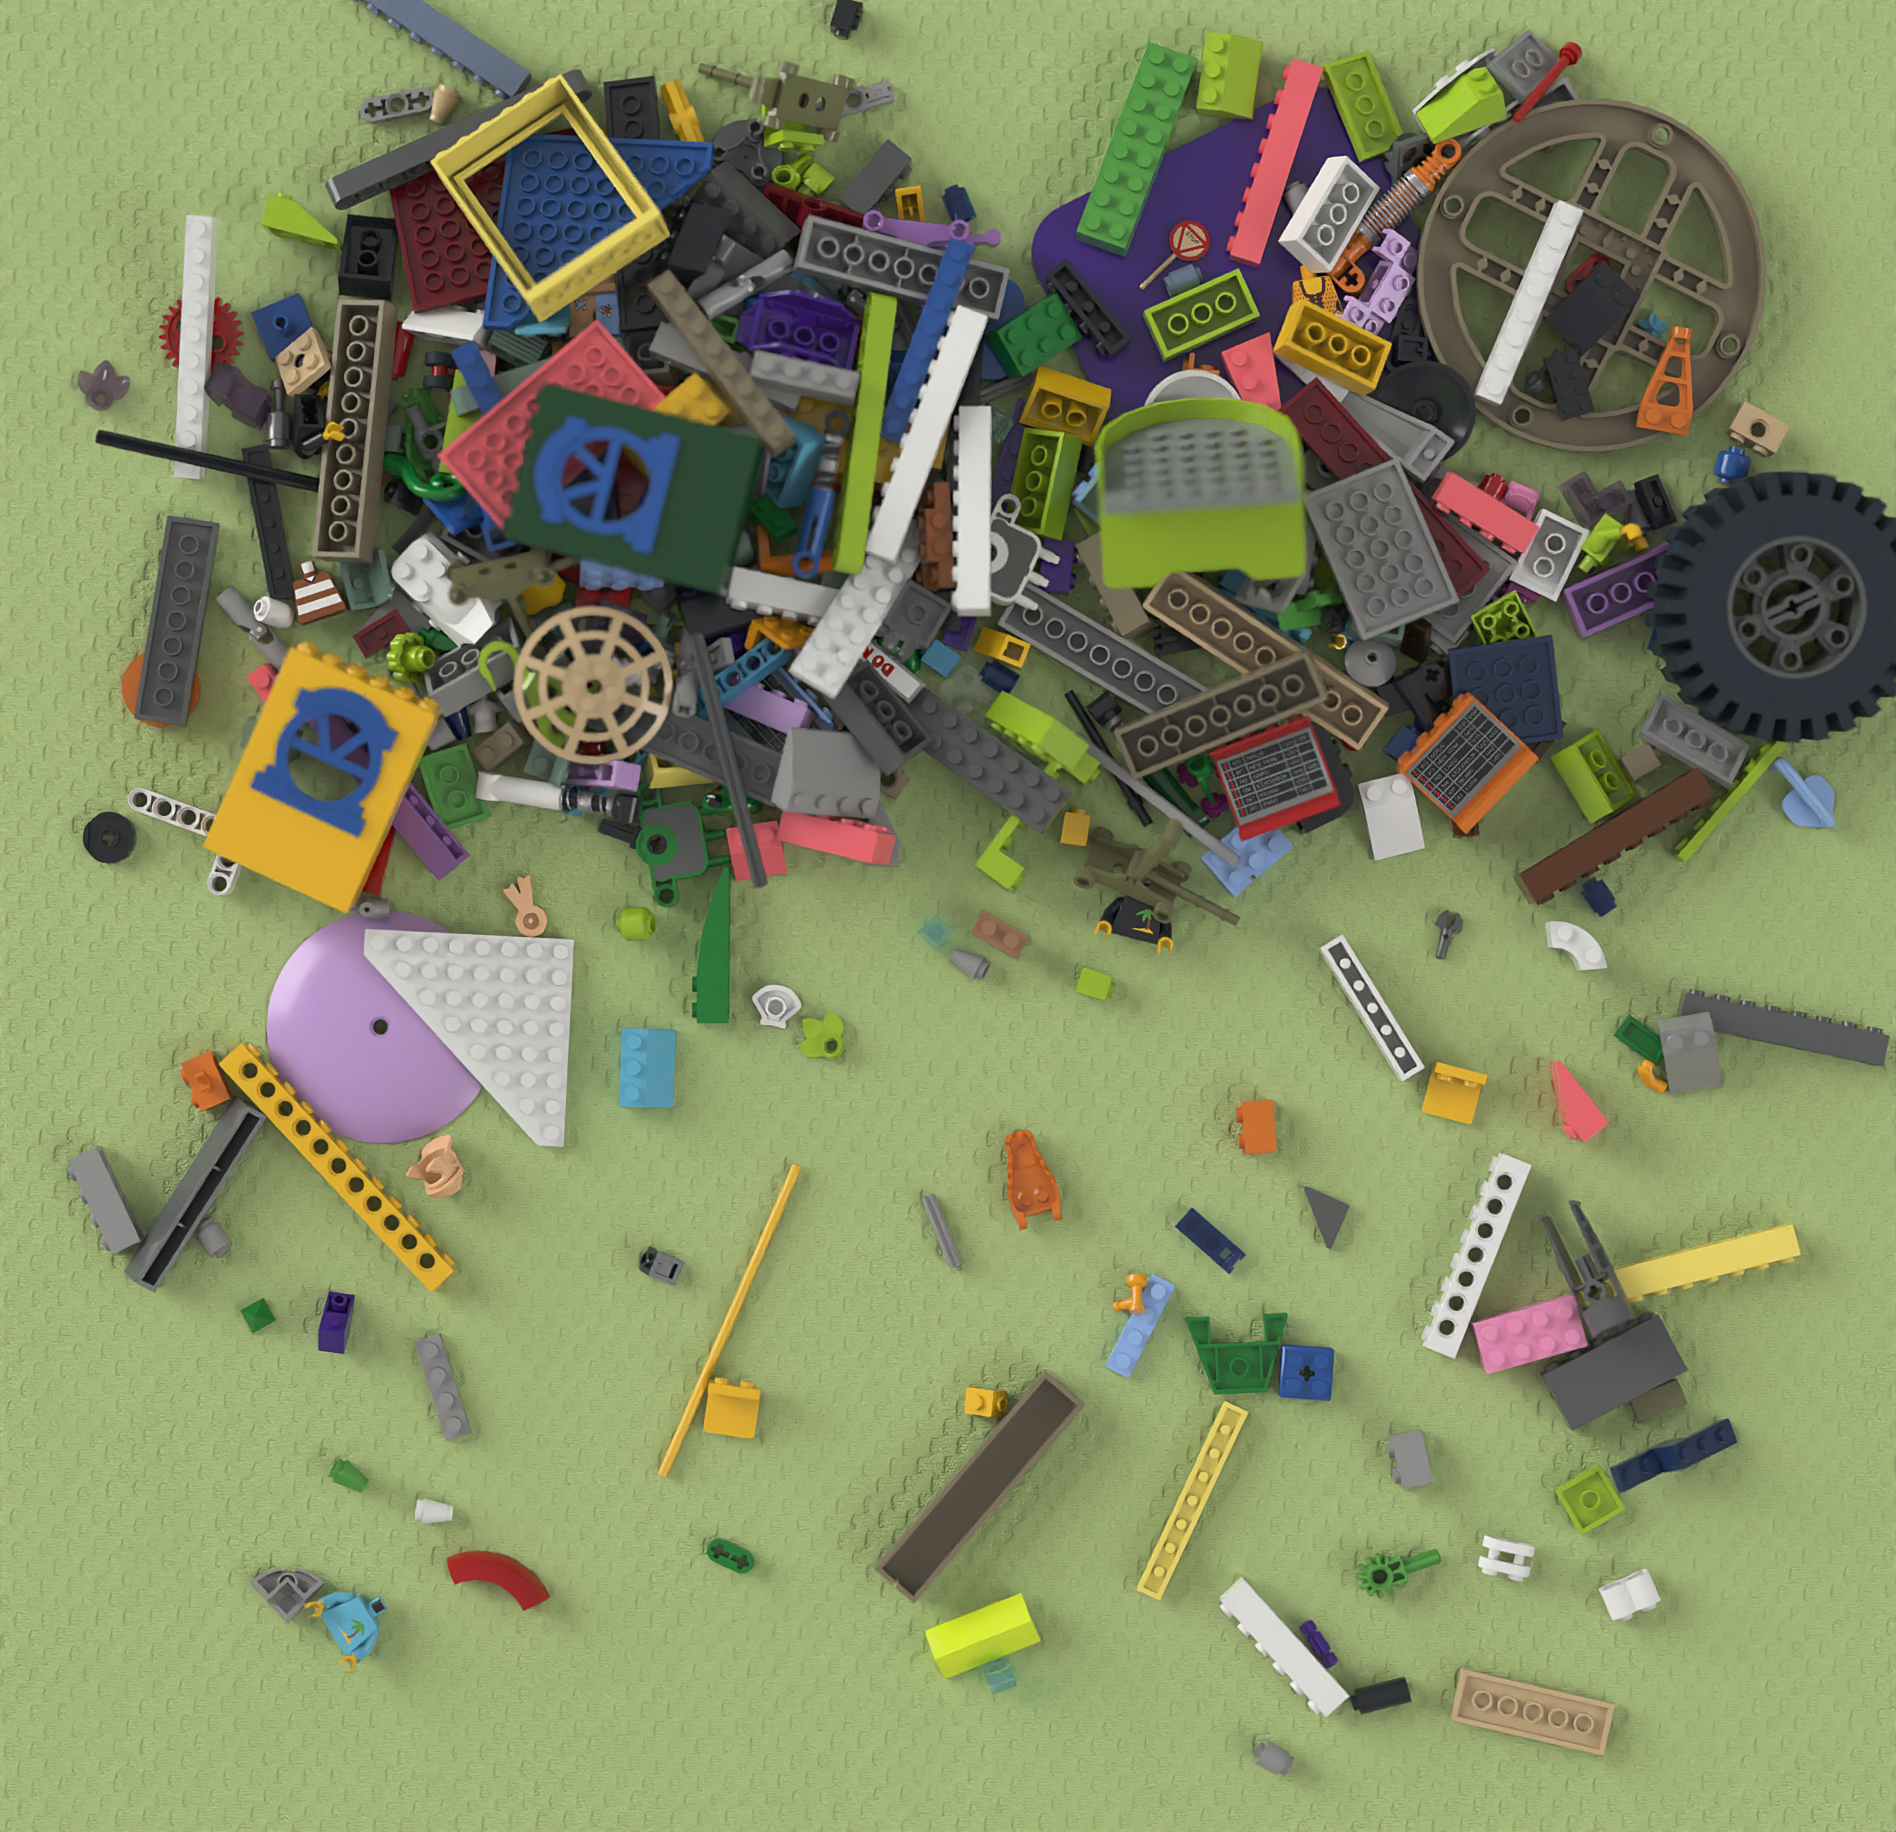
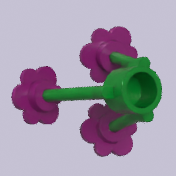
M1200 754L1193 755L1185 760L1184 763L1178 764L1176 768L1179 774L1178 780L1180 783H1186L1190 788L1196 787L1199 781L1207 796L1200 802L1203 807L1202 811L1205 815L1209 814L1211 818H1216L1221 812L1227 810L1228 806L1226 803L1228 798L1226 794L1218 795L1217 792L1211 793L1205 781V778L1211 772L1212 764L1216 769L1213 758L1210 755L1207 757Z

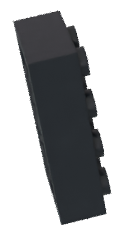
M1576 349L1542 359L1561 421L1595 411Z

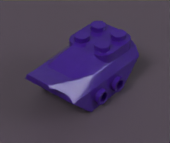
M801 290L760 294L758 302L754 306L741 312L735 340L744 344L751 351L756 352L757 350L851 371L861 321L841 303L834 302L827 297L818 298Z

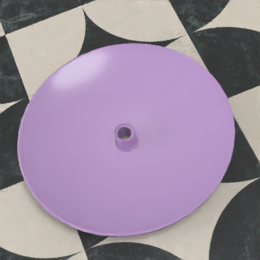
M389 911V917L381 919H368L360 913L339 919L314 933L300 945L282 969L271 995L267 1017V1038L271 1060L279 1072L278 1078L283 1083L285 1081L289 1082L297 1091L294 1096L300 1102L305 1100L314 1109L312 1115L318 1121L323 1119L331 1127L332 1132L353 1140L368 1143H396L416 1139L430 1134L454 1120L476 1098L483 1086L364 956L365 929L434 933L451 932L428 919L398 911ZM381 1019L385 1020L388 1024V1030L384 1034H379L376 1031V1023Z

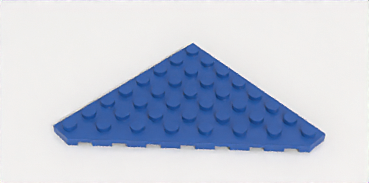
M532 134L508 150L497 229L537 285L637 218L579 136ZM606 137L659 212L712 171L715 147L710 142ZM492 255L482 326L487 330L510 331L533 312Z

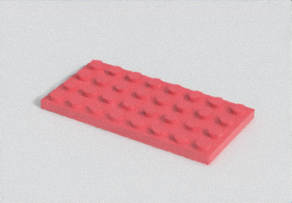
M598 319L438 454V458L501 529L505 518L510 517L512 507H509L512 491L516 492L519 482L515 480L516 472L519 465L523 466L525 456L522 455V449L525 440L530 439L532 430L529 429L531 415L537 412L536 394L539 388H543L544 382L648 409L655 408L666 398ZM609 439L590 441L584 444V448L597 460L609 450L611 441ZM572 453L564 464L561 479L562 488L566 487L588 468L575 453Z

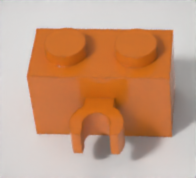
M214 1051L206 1052L181 1063L183 1070H180L185 1084H190L193 1093L190 1096L196 1108L200 1107L201 1111H207L234 1098Z

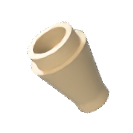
M440 84L438 90L435 89L429 119L444 125L446 118L459 100L457 98L459 92Z

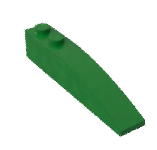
M729 867L723 868L714 890L700 942L697 976L692 977V992H697V1002H692V1018H697V1023H729Z

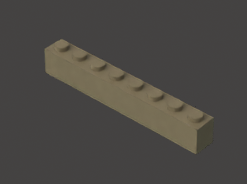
M667 270L648 284L649 296L755 435L761 437L766 443L765 448L774 458L795 443V434L670 270Z

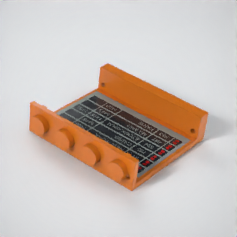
M1469 691L1465 695L1460 694L1453 701V708L1447 714L1442 713L1433 723L1435 726L1430 732L1422 733L1415 742L1417 745L1410 752H1404L1399 757V764L1396 766L1401 774L1406 776L1446 813L1465 834L1477 824L1539 759L1529 747Z

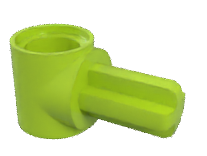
M808 153L802 154L791 166L780 165L772 171V181L774 184L797 191V186L802 182L801 176L815 161Z
M814 162L801 177L803 185L798 189V192L812 197L815 194L821 196L831 186L835 178L819 163Z

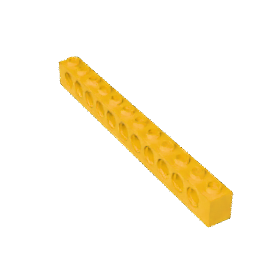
M240 1043L219 1063L220 1067L430 1292L436 1290L457 1270L453 1266L456 1263L447 1252L442 1254L436 1248L438 1245L437 1241L429 1233L425 1235L418 1228L420 1223L411 1214L407 1216L400 1209L403 1206L394 1195L389 1197L382 1190L385 1186L376 1176L371 1178L365 1171L367 1166L358 1157L354 1159L347 1152L350 1149L347 1144L340 1138L336 1140L329 1133L332 1131L331 1127L323 1119L318 1121L312 1115L314 1109L305 1100L300 1102L294 1096L297 1091L289 1082L285 1081L283 1083L277 1077L279 1072L270 1062L265 1064L259 1058L261 1052L252 1043L249 1045ZM249 1063H253L257 1067L258 1072L254 1078L248 1077L245 1072L246 1066ZM267 1082H271L275 1086V1093L271 1097L266 1096L263 1092V1086ZM284 1101L290 1102L293 1106V1112L289 1116L281 1112V1105ZM302 1120L310 1123L311 1130L307 1135L300 1133L298 1125ZM319 1139H324L328 1143V1151L325 1154L319 1153L316 1149V1143ZM337 1158L343 1159L346 1163V1169L342 1173L334 1169V1161ZM354 1177H359L364 1182V1187L360 1192L355 1191L351 1186ZM372 1196L380 1198L382 1202L381 1208L377 1211L369 1206V1200ZM394 1215L399 1219V1227L397 1229H390L387 1226L388 1216ZM407 1234H412L416 1237L417 1245L415 1248H408L405 1245L404 1238ZM425 1253L434 1256L435 1263L433 1267L423 1265L422 1256Z

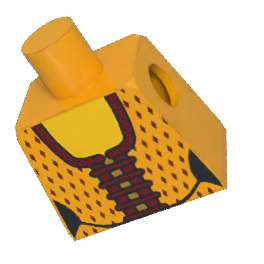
M1304 265L1300 266L1302 280L1295 281L1292 284V305L1303 298L1332 314L1342 315L1343 309L1330 276L1318 277L1317 273H1311Z

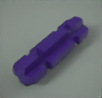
M1312 1620L1304 1622L1300 1626L1301 1632L1304 1636H1308L1307 1641L1316 1655L1322 1657L1320 1661L1327 1669L1333 1667L1338 1662L1334 1652L1330 1653V1646L1320 1631L1317 1632L1315 1630L1317 1627Z

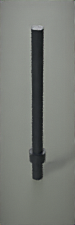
M1071 690L1064 695L1091 741L1114 759L1074 691ZM1112 773L1128 800L1126 802L1131 811H1135L1143 826L1146 827L1153 823L1143 806L1144 801L1141 796L1136 795L1130 786Z

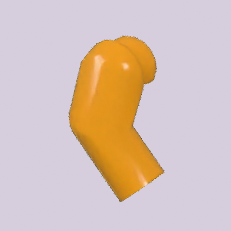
M1643 1060L1637 1070L1641 1082L1645 1086L1663 1094L1668 1083L1654 1076L1655 1064L1653 1062Z

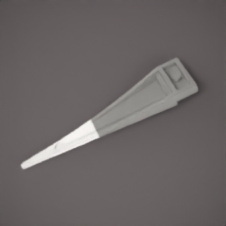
M1273 352V355L1306 385L1317 377L1390 459L1398 458L1402 469L1422 484L1425 483L1454 445L1455 441L1436 427L1367 395L1362 397Z

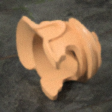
M450 1135L438 1137L426 1144L421 1153L423 1158L419 1163L411 1166L406 1174L408 1178H420L424 1183L426 1194L438 1199L451 1196L462 1188L461 1183L464 1169L456 1156L455 1150L451 1148L454 1137Z

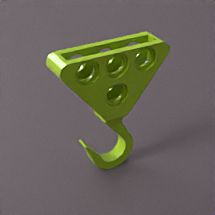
M493 641L487 644L479 655V670L482 676L488 680L494 691H496V686L492 673L487 666L488 656L497 650L507 652L513 660L515 670L520 656L517 649L506 641ZM569 665L558 667L566 670L569 667ZM525 666L522 689L526 692L531 708L541 704L538 690L540 672ZM548 675L546 686H554L557 689L556 696L548 698L550 701L563 695L562 680ZM592 679L593 685L587 689L589 693H595L601 683L598 679ZM565 706L554 710V713L562 722L573 728L578 713L567 710ZM546 714L537 717L536 721L541 734L555 746L562 748L569 735L564 732L555 733L551 728L553 723Z

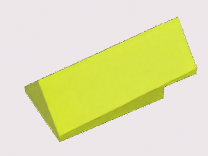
M1021 1592L925 1630L933 1656L944 1679L1041 1641Z

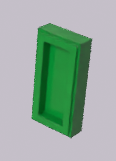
M1628 1015L1613 1036L1645 1060H1649L1657 1066L1663 1058L1660 1037L1631 1015Z

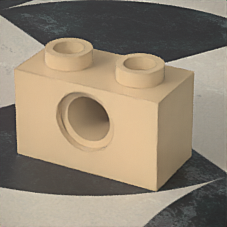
M1744 401L1739 406L1725 432L1731 435L1730 439L1741 445L1745 442L1752 446V450L1756 454L1763 457L1767 455L1771 457L1778 450L1790 426ZM1752 425H1757L1762 429L1761 437L1752 435Z

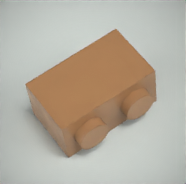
M983 911L971 932L972 935L1014 959L1017 958L1029 937L986 911Z

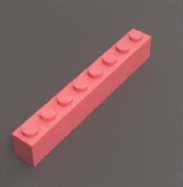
M1295 58L1291 66L1286 64L1282 80L1286 81L1284 90L1278 89L1274 104L1278 105L1276 114L1270 113L1266 128L1270 129L1268 139L1262 138L1258 150L1262 157L1260 163L1254 162L1250 177L1254 178L1252 188L1246 187L1242 202L1246 203L1244 213L1238 211L1234 224L1235 227H1238L1236 237L1230 236L1226 251L1230 252L1229 260L1257 269L1259 267L1323 67Z

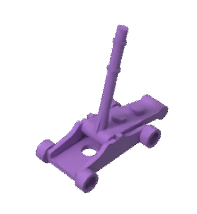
M876 210L867 212L863 219L866 231L944 252L950 237L974 245V250H976V246L982 245L996 248L1001 243V234L998 230L991 229L986 234L969 235V226L962 220H956L951 225L884 218ZM920 305V312H921V314H922V311H923V308H924V306H922V305Z

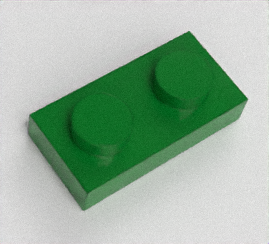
M767 494L750 502L748 513L776 544L798 533V525Z

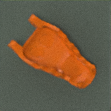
M1020 1130L1009 1134L1005 1139V1148L1008 1156L1007 1194L1010 1208L1017 1221L1019 1230L1028 1229L1025 1218L1052 1211L1055 1221L1063 1220L1060 1194L1056 1180L1038 1151L1032 1132Z

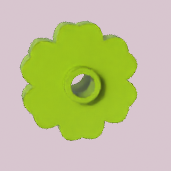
M415 632L397 634L391 641L390 647L392 651L387 654L388 669L394 671V680L401 685L420 683L425 678L424 672L434 666L435 654L433 650L424 646L423 637Z

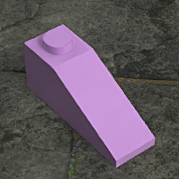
M569 760L567 765L569 774L564 784L637 792L641 766L619 760H612L610 763L584 764Z

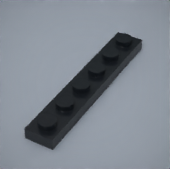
M268 444L242 449L244 462L273 468ZM247 477L269 596L275 600L294 598L293 582L295 581L276 483Z

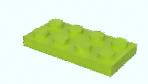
M1369 50L1324 64L1322 66V73L1359 162L1387 153L1393 141L1402 135L1403 132Z

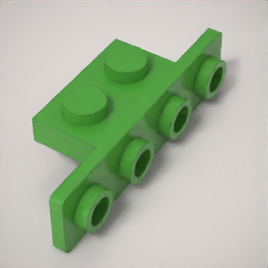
M1335 588L1323 590L1320 593L1319 590L1304 594L1305 599L1289 603L1284 613L1277 612V619L1282 631L1329 624L1332 620L1321 624V615L1324 608L1333 605L1335 611H1337L1345 601L1341 592H1336ZM1348 616L1344 617L1341 621L1347 620Z

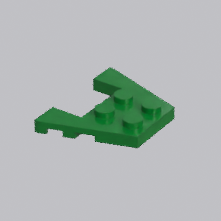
M1287 1312L1263 1313L1265 1340L1211 1343L1210 1317H1186V1323L1214 1395L1267 1392L1282 1333L1287 1321Z

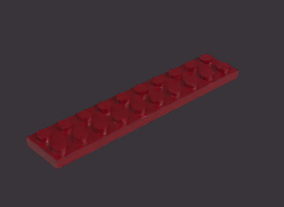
M1317 377L1277 411L1289 418L1298 432V437L1338 481L1391 460ZM1406 476L1459 599L1491 569Z

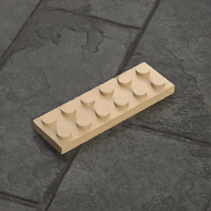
M1461 1668L1450 1719L1456 1722L1604 1756L1615 1704Z

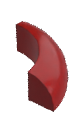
M475 1550L447 1557V1566L454 1585L474 1580L496 1584L508 1591L517 1600L523 1611L540 1604L550 1597L546 1587L535 1573L510 1556L498 1552Z

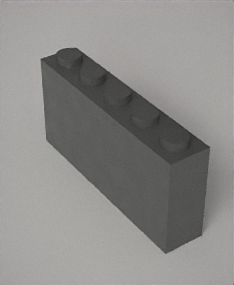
M1643 1313L1637 1317L1636 1323L1615 1332L1608 1338L1594 1339L1590 1342L1591 1347L1583 1351L1581 1348L1573 1350L1567 1354L1568 1359L1560 1363L1558 1360H1555L1544 1366L1545 1371L1541 1372L1540 1375L1570 1430L1574 1431L1688 1370L1658 1314Z

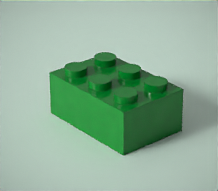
M1058 293L1040 298L985 334L987 341L1010 380L1025 376L1082 338Z

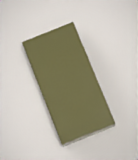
M1674 1379L1632 1399L1630 1404L1637 1422H1642L1683 1406L1687 1402L1678 1379Z

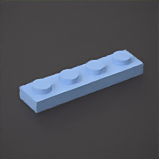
M1151 1274L1147 1285L1142 1291V1305L1145 1306V1312L1142 1314L1131 1313L1105 1367L1127 1378L1130 1377L1175 1287L1174 1284Z

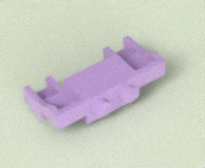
M1388 228L1382 230L1386 238L1381 247L1374 246L1372 249L1374 253L1385 261L1380 260L1358 300L1355 297L1345 296L1343 300L1348 304L1342 315L1334 314L1376 336L1384 323H1391L1397 316L1400 305L1410 293L1412 284L1415 281V278L1411 275L1416 268L1418 251L1410 246L1408 240L1393 229Z

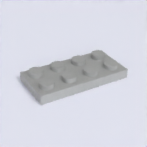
M1662 693L1657 697L1638 737L1693 769L1699 768L1703 775L1727 789L1732 784L1751 746Z

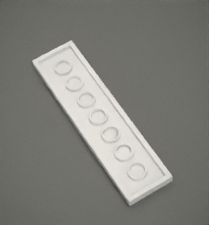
M912 518L895 564L867 553L864 554L861 573L859 575L850 574L791 666L790 673L832 699L836 697L877 632L906 581L911 578L921 562V558L918 556V543L920 539L919 532L916 529V520Z

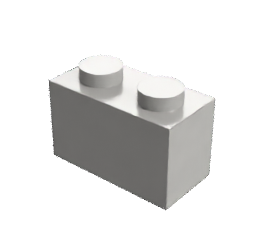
M1419 1429L1388 1436L1390 1443H1386V1449L1389 1459L1394 1458L1396 1468L1392 1469L1395 1484L1400 1483L1402 1489H1407L1434 1482L1422 1432Z

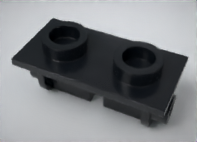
M1173 627L1152 630L1156 656L1203 648Z

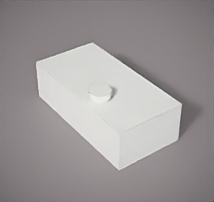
M1347 156L1328 158L1278 242L1311 273L1331 272L1380 187Z

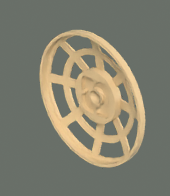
M587 606L573 608L547 620L526 642L518 658L515 670V700L521 719L528 731L550 752L566 760L578 763H610L612 760H620L640 750L660 729L668 713L672 698L671 668L666 653L658 639L645 625L634 617L607 607ZM584 615H604L613 618L608 633L603 631H585L577 634L569 619ZM623 622L641 632L652 644L656 652L641 658L632 645L618 637ZM560 624L566 639L562 640L551 650L545 661L543 662L529 656L539 639L551 628ZM602 639L605 640L600 655H585L579 641ZM615 644L624 649L633 658L634 662L620 669L610 659ZM570 646L576 660L566 670L552 665L556 657L565 648ZM658 662H661L665 681L662 705L648 701L649 678L646 668ZM525 666L540 672L538 690L541 704L528 710L524 703L522 691ZM638 672L641 677L640 698L625 693V678ZM548 675L562 680L563 695L550 701L548 700L546 689ZM598 679L601 682L602 687L598 693L592 694L587 691L586 685L589 680ZM621 703L635 707L636 709L629 719L618 726L612 712ZM568 704L573 711L578 713L573 728L562 722L554 713V710ZM643 710L658 715L649 731L635 744L627 747L622 733L626 732L636 723ZM546 714L558 729L569 735L564 750L547 740L535 727L532 719ZM602 717L608 729L607 732L596 734L583 732L588 718ZM612 738L618 751L611 755L598 757L574 754L579 740L603 741Z

